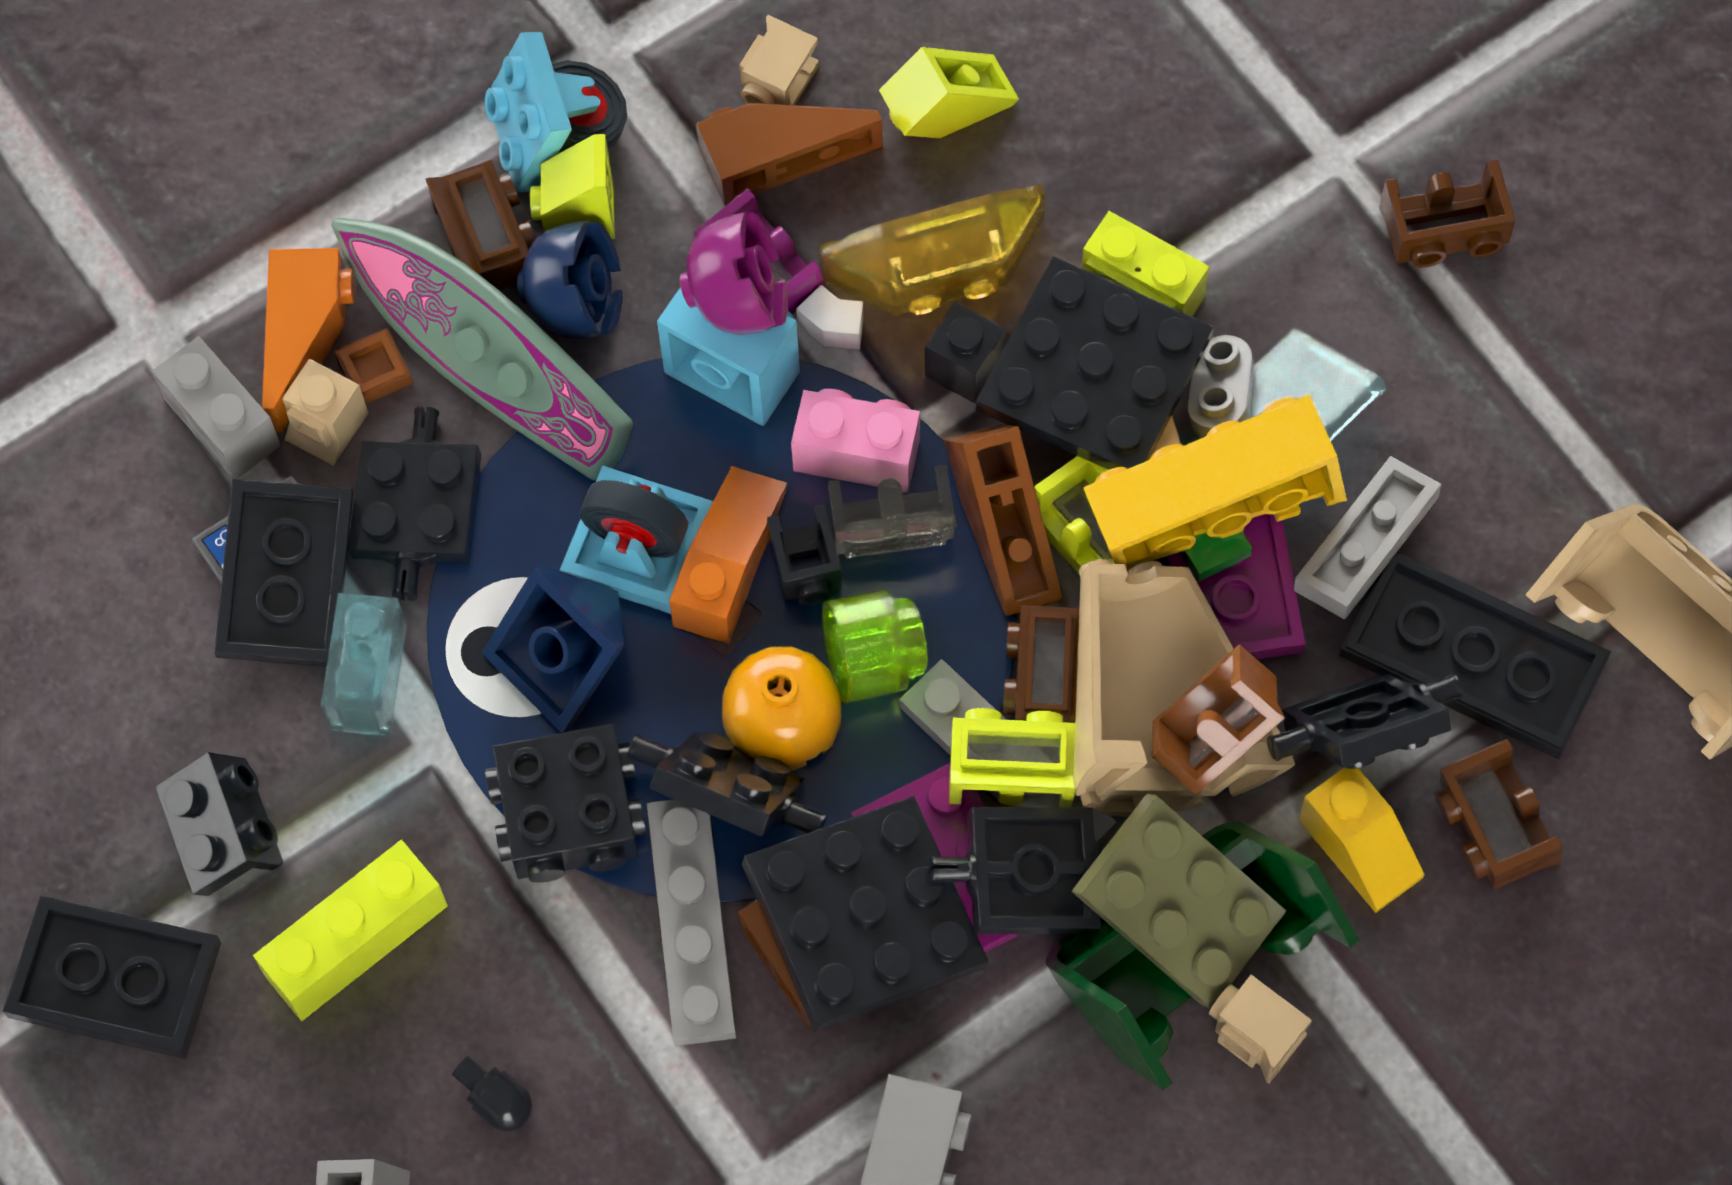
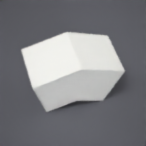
M820 285L796 309L797 324L824 347L860 350L864 320L863 301L838 299L824 286Z

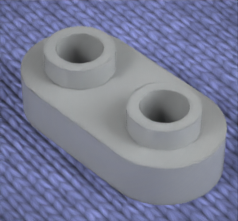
M1221 335L1211 338L1191 377L1188 412L1192 429L1200 438L1206 437L1213 427L1223 422L1233 420L1243 422L1250 419L1255 366L1249 345L1236 336ZM1214 403H1216V404H1218V405H1220V406H1211V405L1214 404Z

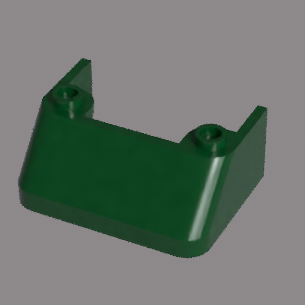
M1241 822L1224 823L1202 835L1286 910L1259 946L1261 949L1269 953L1295 954L1306 948L1311 943L1313 936L1319 931L1348 947H1352L1360 941L1315 861ZM1100 917L1101 929L1097 933L1069 934L1049 952L1046 958V965L1060 988L1119 1061L1161 1090H1164L1172 1084V1081L1159 1059L1166 1053L1168 1044L1174 1034V1030L1166 1016L1192 996Z

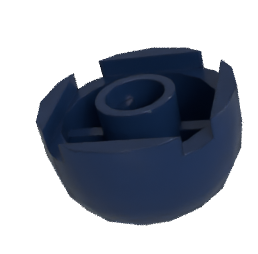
M577 221L549 229L535 239L525 257L523 269L518 274L517 289L522 302L528 304L529 310L544 328L566 338H589L613 332L620 318L623 294L622 290H616L611 294L612 279L610 272L621 271L612 238L604 226L598 222Z

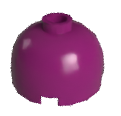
M747 211L740 214L737 213L705 227L693 239L686 259L687 272L680 275L681 291L687 305L690 308L697 307L704 319L717 329L736 335L759 333L783 325L786 322L788 313L785 279L774 282L770 262L780 259L767 227L754 212L747 214Z

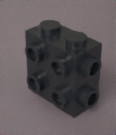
M614 724L493 746L496 767L485 769L491 804H503L506 824L495 826L498 851L501 862L512 860L518 879L529 878L531 882L536 883L550 882L562 878L566 874V870L590 866V869L593 871H608L625 865L626 859L638 857L635 837L647 835L640 799L628 801L625 780L636 778L633 759L627 758L630 742L618 744Z

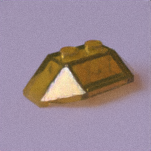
M1039 184L1024 189L1017 188L990 193L881 223L850 234L841 241L834 240L819 245L820 269L824 281L895 316L907 312L913 314L928 313L940 307L943 302L964 296L970 299L988 296L995 292L998 287L1008 283L1043 223L1045 207L1043 186Z

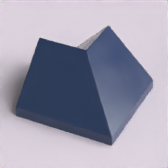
M542 564L535 566L482 651V654L561 733L570 731L624 646L618 591Z

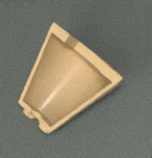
M1109 559L1094 560L1080 567L1073 782L1076 795H1080L1084 807L1092 808L1094 812L1104 815L1129 817L1144 796L1149 793L1158 796L1175 812L1202 807L1201 797L1216 796L1227 787H1229L1230 794L1233 797L1247 792L1276 778L1295 765L1292 755L1282 758L1280 761L1274 760L1270 755L1267 737L1280 733L1277 726L1197 795L1153 759V720L1233 650V647L1189 567L1162 566L1160 562L1149 561L1140 563L1127 572L1125 564H1113V561Z

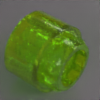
M883 589L829 600L823 603L822 624L827 657L832 676L844 703L906 691L909 678L921 676L927 669L928 656L925 634L920 615L912 600L907 598L892 600L888 591Z

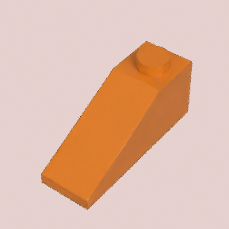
M339 248L269 249L262 408L270 416L276 433L283 432L289 422L282 398L309 359L321 365L323 364L345 326L346 304L355 303L356 282L353 269H345Z
M731 466L688 549L671 594L669 604L673 627L730 645L769 539L767 517L778 515L788 488L786 482Z

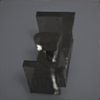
M947 465L935 466V491L903 495L900 483L895 479L888 478L882 480L878 485V499L843 503L840 481H827L833 537L838 555L845 554L846 559L946 545L947 539H954V527L957 526Z

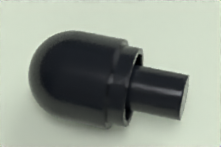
M469 1056L465 1057L455 1068L452 1076L471 1091L467 1101L473 1105L472 1110L492 1127L501 1131H513L528 1121L532 1112L531 1096L505 1070L501 1072L498 1068L494 1067L489 1072H486Z

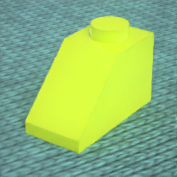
M921 47L879 89L890 110L889 115L893 124L902 131L904 136L940 139L1008 109L1019 100L994 55Z
M594 134L541 163V186L530 187V207L532 221L542 220L544 232L571 222L589 221V223L598 222L602 224L610 237L615 239L614 184L605 134Z

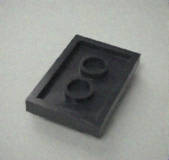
M232 479L214 647L216 658L336 668L353 491L351 488Z
M40 895L3 1012L10 1019L186 1059L222 942L217 935Z

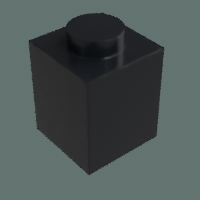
M955 301L925 345V377L975 404L1005 347L1006 328Z

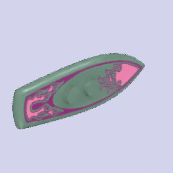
M336 218L332 221L333 231L350 268L353 269L354 275L365 294L384 320L429 365L488 411L589 479L596 481L602 466L612 469L615 467L628 446L633 430L632 419L554 340L502 292L451 254L435 244L404 230L372 221Z

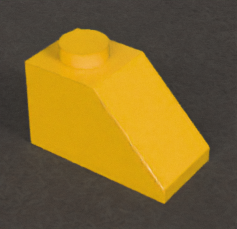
M1343 768L1304 797L1299 821L1375 913L1424 878L1425 874L1392 807L1359 768Z

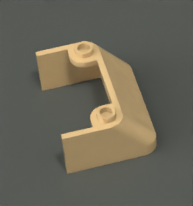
M1631 504L1585 522L1526 593V596L1535 603L1555 595L1558 597L1555 600L1556 605L1570 619L1578 623H1584L1586 620L1595 623L1606 620L1694 698L1689 704V710L1694 717L1691 720V724L1698 734L1709 741L1701 752L1708 759L1714 758L1732 747V579L1659 515L1642 505Z

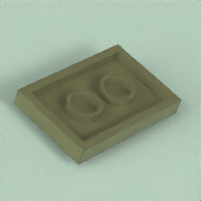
M1149 793L1140 801L1072 890L1078 898L1202 1006L1210 1009L1223 991L1234 981L1286 912L1285 909L1163 800Z

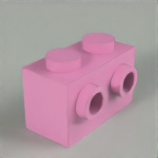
M822 389L819 392L803 390L791 441L793 471L909 493L920 443V411L911 410L909 406L896 400L883 399L873 403L853 399L849 394L836 389Z

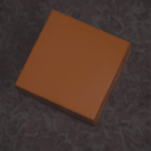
M388 328L334 351L344 376L360 385L366 405L413 384L411 374Z

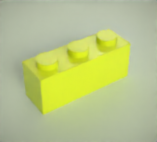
M401 839L265 945L253 957L266 979L297 1017L303 1021L442 912L448 905L439 883Z

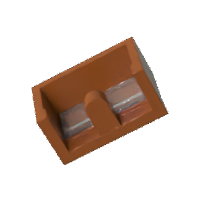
M1239 644L1153 720L1152 758L1197 795L1285 719L1278 705L1277 677Z

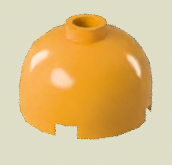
M792 646L768 647L748 655L732 671L722 695L723 727L731 742L739 751H742L747 756L754 759L758 756L775 758L785 763L790 770H796L806 766V761L817 757L822 751L824 754L833 746L841 727V694L830 670L813 654Z

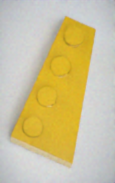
M1310 394L1298 399L1286 397L1269 404L1262 414L1243 422L1235 420L1223 422L1213 427L1206 437L1185 446L1182 444L1165 446L1156 451L1150 460L1129 469L1117 467L1105 471L1095 479L1093 484L1083 487L1114 564H1125L1126 568L1191 549L1196 542L1195 535L1206 532L1209 537H1221L1222 539L1243 532L1244 527L1251 519L1260 515L1274 514L1277 522L1298 516L1301 512L1299 504L1323 496L1327 506L1347 501L1337 454Z

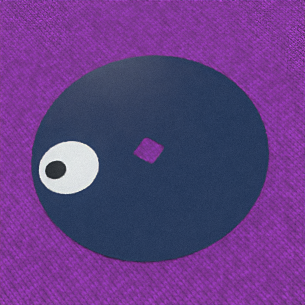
M662 358L645 361L614 371L594 380L633 421V430L628 446L622 458L613 469L714 501L731 466L786 482L788 488L778 513L782 531L785 532L815 525L814 506L825 504L842 568L843 588L833 590V596L819 604L802 605L798 602V598L785 601L768 539L746 599L748 604L759 610L761 613L760 618L729 655H722L691 632L673 627L671 614L619 597L624 646L568 732L614 724L618 744L630 742L631 744L633 738L640 734L642 737L668 748L671 746L679 747L694 732L699 734L714 733L730 740L723 727L722 695L732 671L748 655L765 648L790 646L813 654L830 670L841 694V727L833 746L824 754L822 751L817 757L806 761V766L789 771L805 778L796 802L823 814L826 813L828 817L824 827L850 819L851 812L950 763V755L899 708V699L941 659L989 704L1001 712L1004 703L1005 679H1010L1014 659L1006 658L1008 622L1017 623V613L1009 616L1003 613L960 501L945 442L924 421L920 419V443L909 493L793 471L791 441L803 390L819 392L822 389H836L849 394L853 399L873 403L883 399L894 400L869 384L835 369L799 359L800 373L764 427L664 373ZM518 431L490 459L479 474L469 563H436L430 587L427 616L428 662L434 695L446 731L463 765L489 800L490 796L485 769L496 767L493 746L560 734L561 732L482 654V651L533 568L542 564L560 571L581 519L579 517L587 491L592 483L596 482L555 457ZM818 554L790 560L793 571L821 565ZM633 760L636 778L625 780L628 801L640 799L647 834L635 837L638 857L626 859L625 865L613 870L593 871L590 869V866L577 868V870L605 883L657 897L647 803L674 799L649 789L656 769ZM493 804L504 816L503 804ZM710 815L720 902L757 900L742 866L744 856L807 833L785 824L784 826L771 827L763 836H759Z

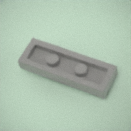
M1390 456L1296 576L1294 591L1345 620L1439 498L1441 483Z

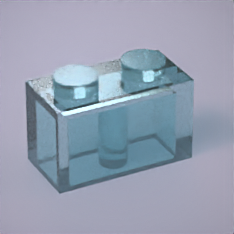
M338 593L321 700V709L331 731L391 735L407 627L398 598Z

